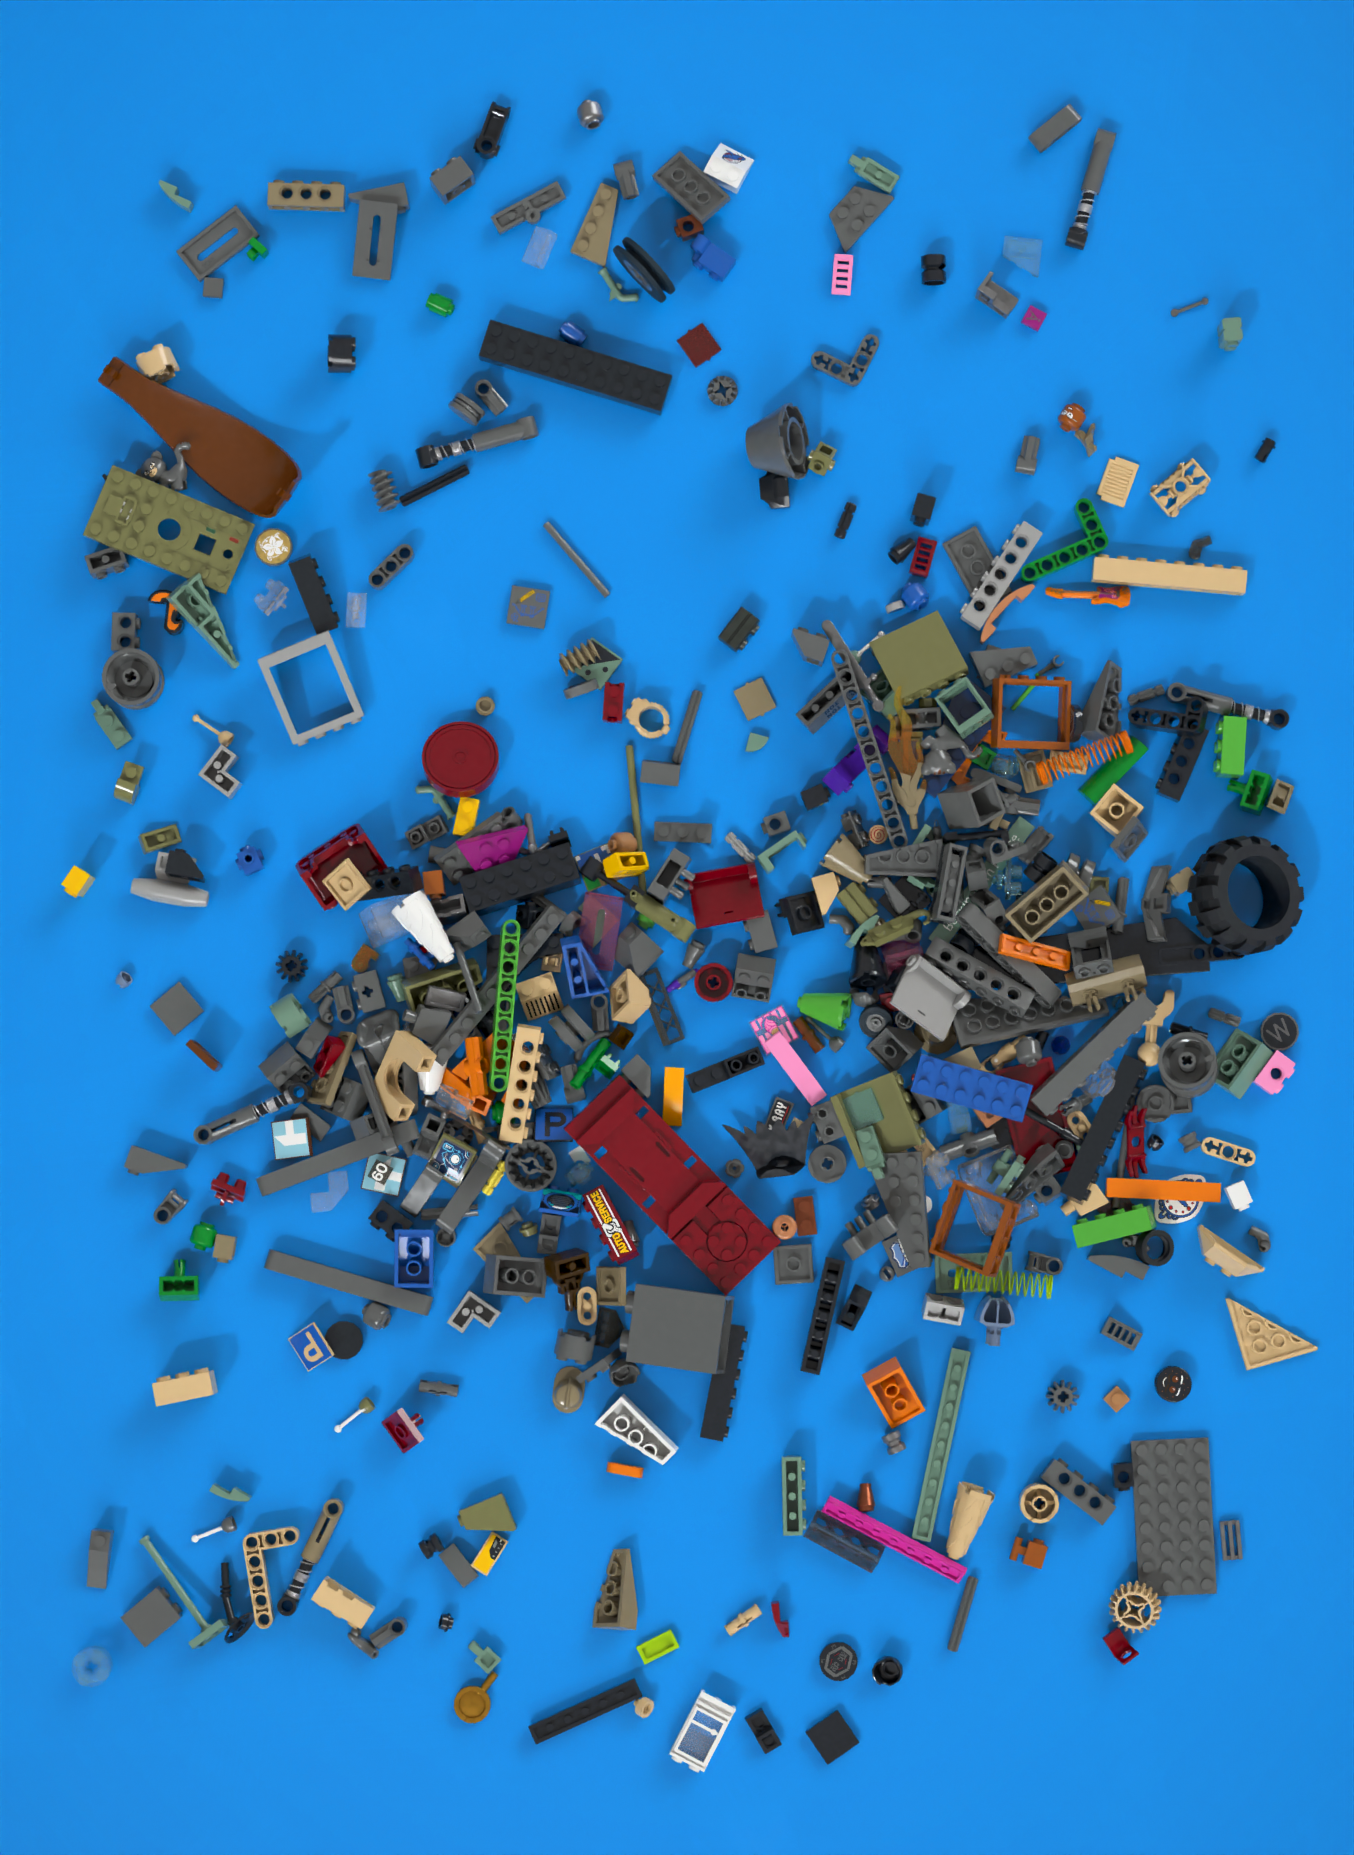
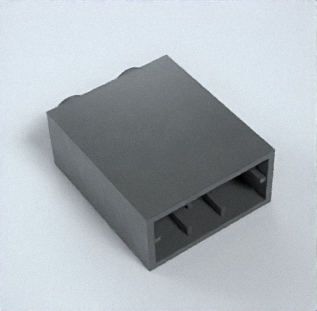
M636 1284L635 1291L629 1290L626 1295L625 1313L632 1314L630 1329H623L621 1333L620 1351L627 1353V1362L710 1374H725L735 1296L649 1284Z

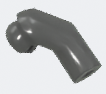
M1252 1225L1248 1234L1257 1238L1261 1252H1267L1271 1247L1268 1233Z

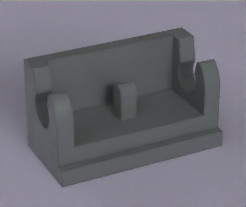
M643 759L640 782L678 786L681 764Z
M1039 826L1024 843L1027 846L1028 852L1015 857L1028 866L1029 863L1034 862L1033 858L1039 850L1043 851L1054 839V836L1048 833L1044 827Z

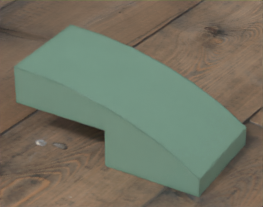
M162 180L159 181L161 189L171 201L190 213L192 212L193 203L178 196L180 191L176 186Z
M874 915L861 924L850 935L844 945L849 948L855 946L861 934L866 936L868 934L867 931L874 928L880 916Z
M214 1483L209 1490L215 1495L233 1501L243 1502L249 1501L252 1498L251 1495L238 1487H234L229 1492L217 1483Z

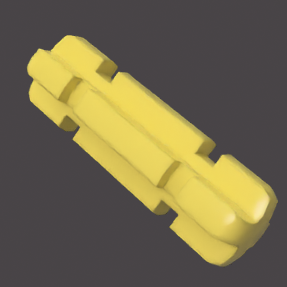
M503 1160L499 1162L498 1168L494 1170L487 1181V1185L485 1184L482 1192L488 1196L492 1194L493 1188L498 1185L504 1175L505 1161Z

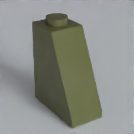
M503 1492L459 1510L460 1515L457 1516L461 1527L465 1526L466 1530L514 1531L517 1529Z

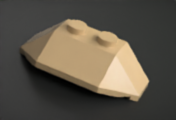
M1199 1224L1197 1226L1201 1253L1206 1257L1204 1260L1212 1266L1217 1264L1222 1268L1220 1271L1226 1276L1230 1277L1233 1275L1238 1277L1265 1270L1264 1267L1203 1225Z

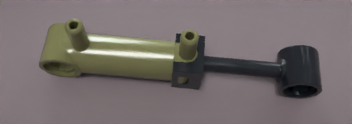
M589 856L579 870L580 874L592 882H595L598 878L626 896L623 901L627 906L640 912L670 932L683 943L687 942L696 929L694 924L647 895L645 891L636 885H633L631 890H629L613 878L606 877V874L603 872V864L594 857Z

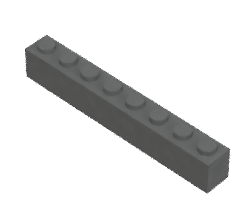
M1136 992L1138 995L1136 1001L1132 996L1130 1002H1126L1030 1095L1029 1100L1044 1115H1053L1059 1109L1058 1105L1062 1101L1066 1102L1072 1097L1073 1094L1071 1092L1076 1088H1081L1087 1082L1086 1078L1090 1074L1094 1075L1101 1068L1099 1065L1103 1061H1109L1114 1056L1113 1052L1118 1047L1122 1048L1128 1042L1127 1038L1131 1034L1135 1035L1142 1029L1141 1025L1146 1020L1150 1021L1156 1015L1155 1011L1158 1008L1143 992Z

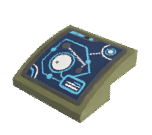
M444 1132L428 1164L445 1175L444 1179L460 1186L478 1150Z

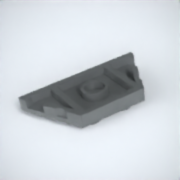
M854 186L831 211L829 217L844 253L848 252L894 200L893 196Z

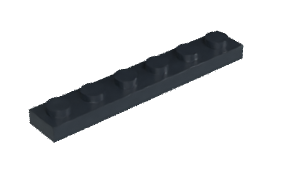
M635 1678L535 1722L529 1725L528 1728L535 1744H539L642 1697V1693Z

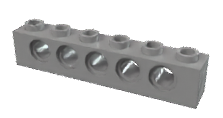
M1025 521L1021 525L1017 524L1012 531V534H1014L1011 541L1007 539L1001 548L1004 552L1001 556L997 555L991 563L994 567L990 573L986 571L980 580L983 584L980 588L976 587L970 595L973 599L969 604L965 603L960 610V613H962L960 619L980 631L1043 534ZM1023 539L1026 546L1023 548L1018 547L1016 540ZM1013 555L1015 562L1008 563L1005 560V556ZM1003 571L1005 578L997 579L995 572ZM990 586L994 589L995 593L987 595L984 588ZM981 602L984 605V610L977 611L974 608V604Z

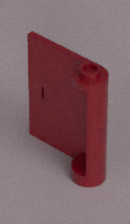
M755 862L693 873L696 876L693 881L683 879L690 884L688 890L690 891L697 929L765 917Z

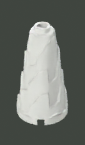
M419 890L402 901V908L397 905L391 913L440 963L444 961L446 964L454 958L453 954L455 951L423 890Z

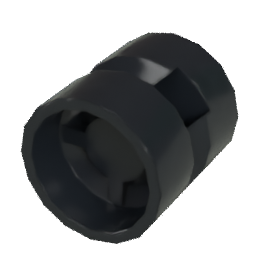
M927 254L921 256V268L924 269L921 273L923 285L937 286L946 283V272L943 270L946 267L945 255Z
M1039 850L1033 858L1034 862L1029 863L1023 873L1033 882L1037 883L1058 865V862L1045 852Z
M962 927L949 943L969 955H972L976 946L979 945Z

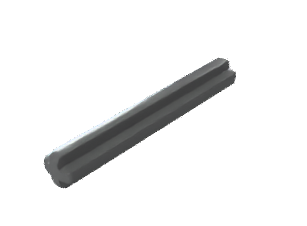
M693 690L673 753L672 762L677 764L682 763L702 698V692L698 690Z
M968 1576L948 1643V1650L953 1652L958 1651L978 1583V1578Z

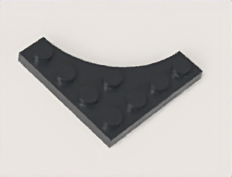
M552 933L517 976L529 964L538 959L563 954L560 938H564V934ZM491 935L487 938L486 980L498 967L500 935ZM507 942L504 949L509 953L514 946L512 943ZM511 985L507 987L505 992H508L510 990ZM506 1000L500 1003L502 1011H506ZM495 1003L489 1009V1011H494Z

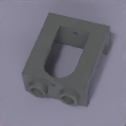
M1106 926L1068 933L1076 980L1114 972ZM1100 946L1102 959L1083 963L1081 950Z

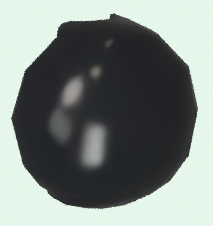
M884 1656L878 1659L872 1669V1677L879 1685L892 1686L899 1682L903 1675L902 1664L895 1657Z

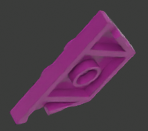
M522 825L456 841V845L475 872L515 860L528 832V828Z

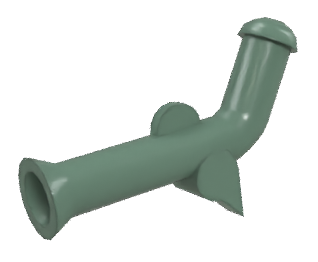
M607 267L598 272L611 290L609 302L615 298L621 302H637L639 300L637 293H621V284L614 282L607 271Z
M431 785L416 786L415 792L417 794H433V803H439L447 815V820L457 815L443 797L445 794L440 793Z

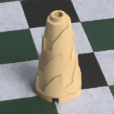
M959 1481L952 1511L953 1516L950 1523L949 1537L946 1544V1552L949 1553L948 1557L959 1560L960 1557L966 1555L970 1543L994 1501L995 1494L990 1490H987V1493L984 1494L983 1487Z

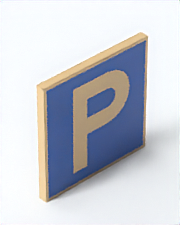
M315 1322L288 1339L308 1372L335 1355Z

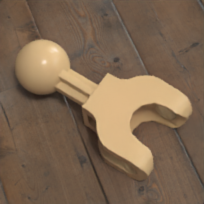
M1145 988L1136 989V992L1141 991L1146 995ZM1167 990L1163 994L1162 1003L1156 1005L1158 1008L1155 1011L1156 1015L1150 1021L1146 1020L1141 1025L1146 1026L1145 1043L1139 1047L1137 1057L1139 1061L1146 1063L1148 1067L1158 1064L1160 1047L1156 1044L1157 1029L1163 1026L1164 1018L1170 1015L1174 1009L1173 990Z

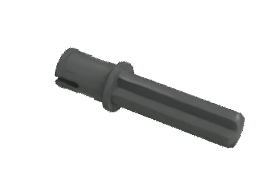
M1125 877L1119 878L1117 884L1115 905L1123 917L1112 924L1111 932L1114 934H1123L1124 920L1127 917L1125 912L1130 880Z
M478 1204L471 1205L464 1217L479 1216V1211H471L477 1210ZM445 1207L422 1209L421 1219L423 1221L438 1219Z

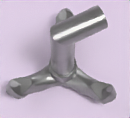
M526 813L524 820L525 826L528 828V849L523 847L519 849V853L525 856L546 850L550 846L548 840L546 844L537 847L532 815Z

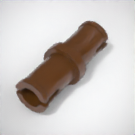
M803 1016L793 1022V1025L803 1036L802 1039L807 1041L815 1054L825 1047L816 1036V1031L810 1028Z

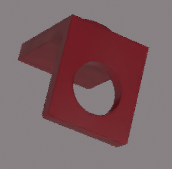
M1118 1627L1102 1638L1113 1656L1123 1665H1126L1139 1655L1138 1651L1130 1646ZM1131 1652L1130 1656H1128L1127 1658H1123L1125 1654Z

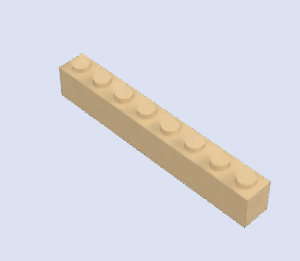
M1098 554V557L1093 559L1091 582L1243 596L1246 593L1247 570H1243V567L1232 566L1231 569H1227L1223 565L1217 564L1212 565V567H1204L1205 564L1203 563L1185 565L1186 562L1174 561V564L1166 563V560L1156 559L1155 562H1149L1147 558L1128 560L1127 556H1117V559L1109 558V555Z

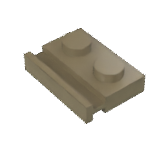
M1043 749L1023 755L1027 760H1032L1035 763L1043 761L1046 765ZM1016 756L1026 794L1053 787L1045 767L1044 770L1049 783L1042 785L1036 767L1029 762L1027 768L1031 772L1025 771L1023 763Z

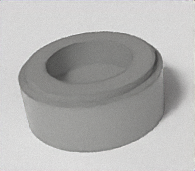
M902 600L886 605L885 609L887 614L904 609L905 605Z

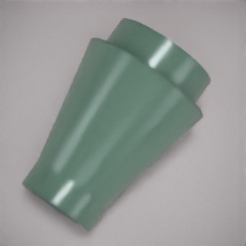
M402 972L388 976L387 984L394 994L396 1001L406 1000L401 985V980H404L405 976L402 975Z

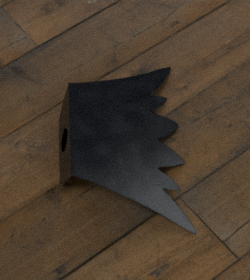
M815 1114L807 1118L798 1128L796 1122L793 1121L788 1130H786L780 1119L775 1121L772 1131L763 1123L757 1121L756 1134L745 1126V1134L730 1126L723 1124L722 1126L733 1136L749 1157L759 1179L790 1176L799 1172L806 1165L808 1136Z

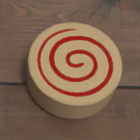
M875 825L869 830L868 835L872 843L882 844L886 841L888 833L884 826Z

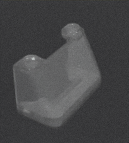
M1009 1144L959 1164L957 1170L960 1180L994 1193L1004 1177L999 1174L993 1184L988 1183L986 1179L992 1172V1167L996 1160L1001 1158L1007 1148L1013 1151L1007 1163L1009 1165L1013 1164L1016 1158L1015 1151ZM964 1189L981 1231L986 1236L994 1235L1003 1213L1000 1207L1001 1203ZM1003 1192L1001 1196L1005 1197L1007 1194ZM1027 1199L1019 1203L1021 1207L1014 1227L1039 1216L1037 1205Z

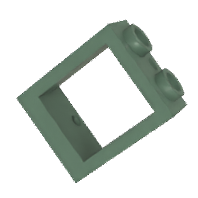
M967 677L957 679L953 686L941 690L937 697H935L936 702L962 739L994 718V715ZM968 688L982 707V710L959 725L945 706V703Z

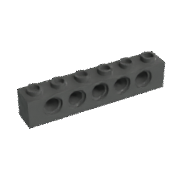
M937 936L934 937L923 956L924 959L948 977L957 981L962 987L975 991L978 996L991 1000L994 1005L1005 1008L1014 1016L1022 1018L1036 994L1033 990ZM940 957L946 958L947 962L943 961ZM957 967H962L964 971H960ZM974 976H978L981 981L976 980ZM991 986L997 987L998 990H994ZM1008 995L1013 996L1015 1000L1010 999Z

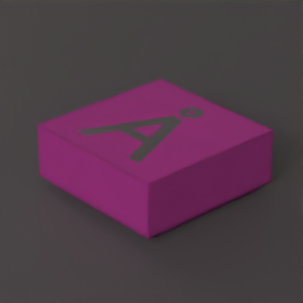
M1030 305L1021 323L1038 332L1047 314Z

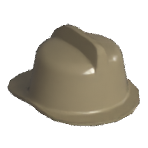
M565 1367L556 1374L552 1397L555 1407L561 1412L572 1413L582 1405L585 1381L579 1383L576 1379L582 1373L578 1368Z

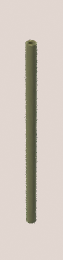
M633 745L625 747L633 832L637 840L635 852H643ZM644 872L638 876V885L647 894Z

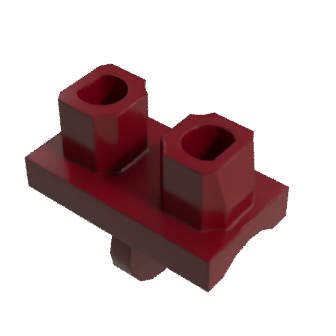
M220 1172L216 1179L213 1178L211 1190L216 1191L215 1197L221 1199V1206H224L226 1202L233 1204L235 1199L243 1202L245 1199L246 1182L237 1179L235 1185L231 1186L227 1184L230 1176Z

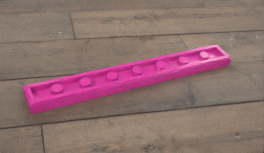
M829 1496L821 1510L827 1515L958 1584L968 1569L832 1496Z

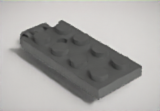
M506 807L501 813L496 812L457 841L522 826L523 821L513 807ZM456 842L434 857L437 864L454 886L460 882L459 877L475 871L456 845Z

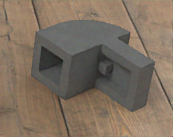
M428 1113L420 1131L421 1137L418 1138L412 1154L429 1161L441 1138L446 1120Z

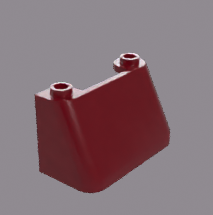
M360 824L348 827L303 857L295 865L299 875L324 911L337 906L338 901L322 880L345 859L349 858L357 870L362 871L363 874L372 869L383 871L382 869L388 867Z

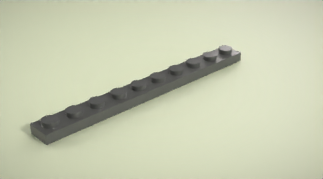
M549 904L519 940L517 975L565 918ZM505 962L503 970L509 973L512 970V964ZM498 967L477 991L484 1012L476 1014L471 999L431 1047L430 1050L437 1055L435 1061L441 1066H444L495 1003ZM504 981L501 984L503 991L510 985L508 981Z

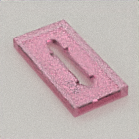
M585 892L579 936L598 969L613 971L624 898ZM604 909L605 920L600 953L595 955L592 949L598 910Z

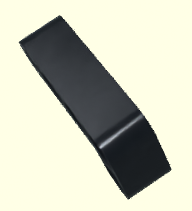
M1197 696L1192 697L1188 701L1185 714L1135 707L1129 711L1128 719L1139 729L1199 736L1205 729L1208 706L1201 697ZM1197 704H1202L1200 710L1194 711V707ZM1161 717L1158 724H1153L1155 718ZM1174 720H1179V724L1175 727H1172V722ZM1198 722V726L1195 729H1190L1192 723Z

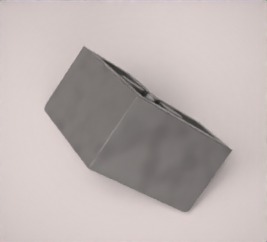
M990 271L977 289L975 298L1006 319L1019 300L991 281L993 272Z

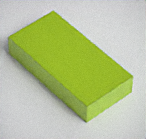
M669 1629L636 1646L644 1664H647L679 1648V1644L672 1630Z

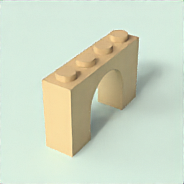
M395 1031L374 1079L384 1111L393 1121H408L415 1106L402 1093L398 1084V1072L402 1063L405 1062L415 1072H430L437 1057L411 1031Z

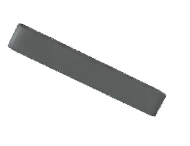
M968 902L955 917L958 924L1018 983L1036 992L1034 999L1040 1005L1049 1009L1062 994L1061 990L1033 962L999 954V938L1004 933L976 905Z

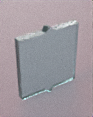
M872 1088L862 1092H855L854 1095L842 1099L855 1131L866 1126L869 1127L873 1123L884 1119Z

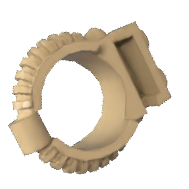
M634 698L631 703L632 707L628 708L625 712V718L629 720L631 725L635 726L636 731L649 739L659 738L662 734L667 735L671 729L668 726L670 725L668 711L659 703H649L646 698ZM648 709L659 711L663 715L664 726L661 730L655 732L647 731L640 726L641 714Z

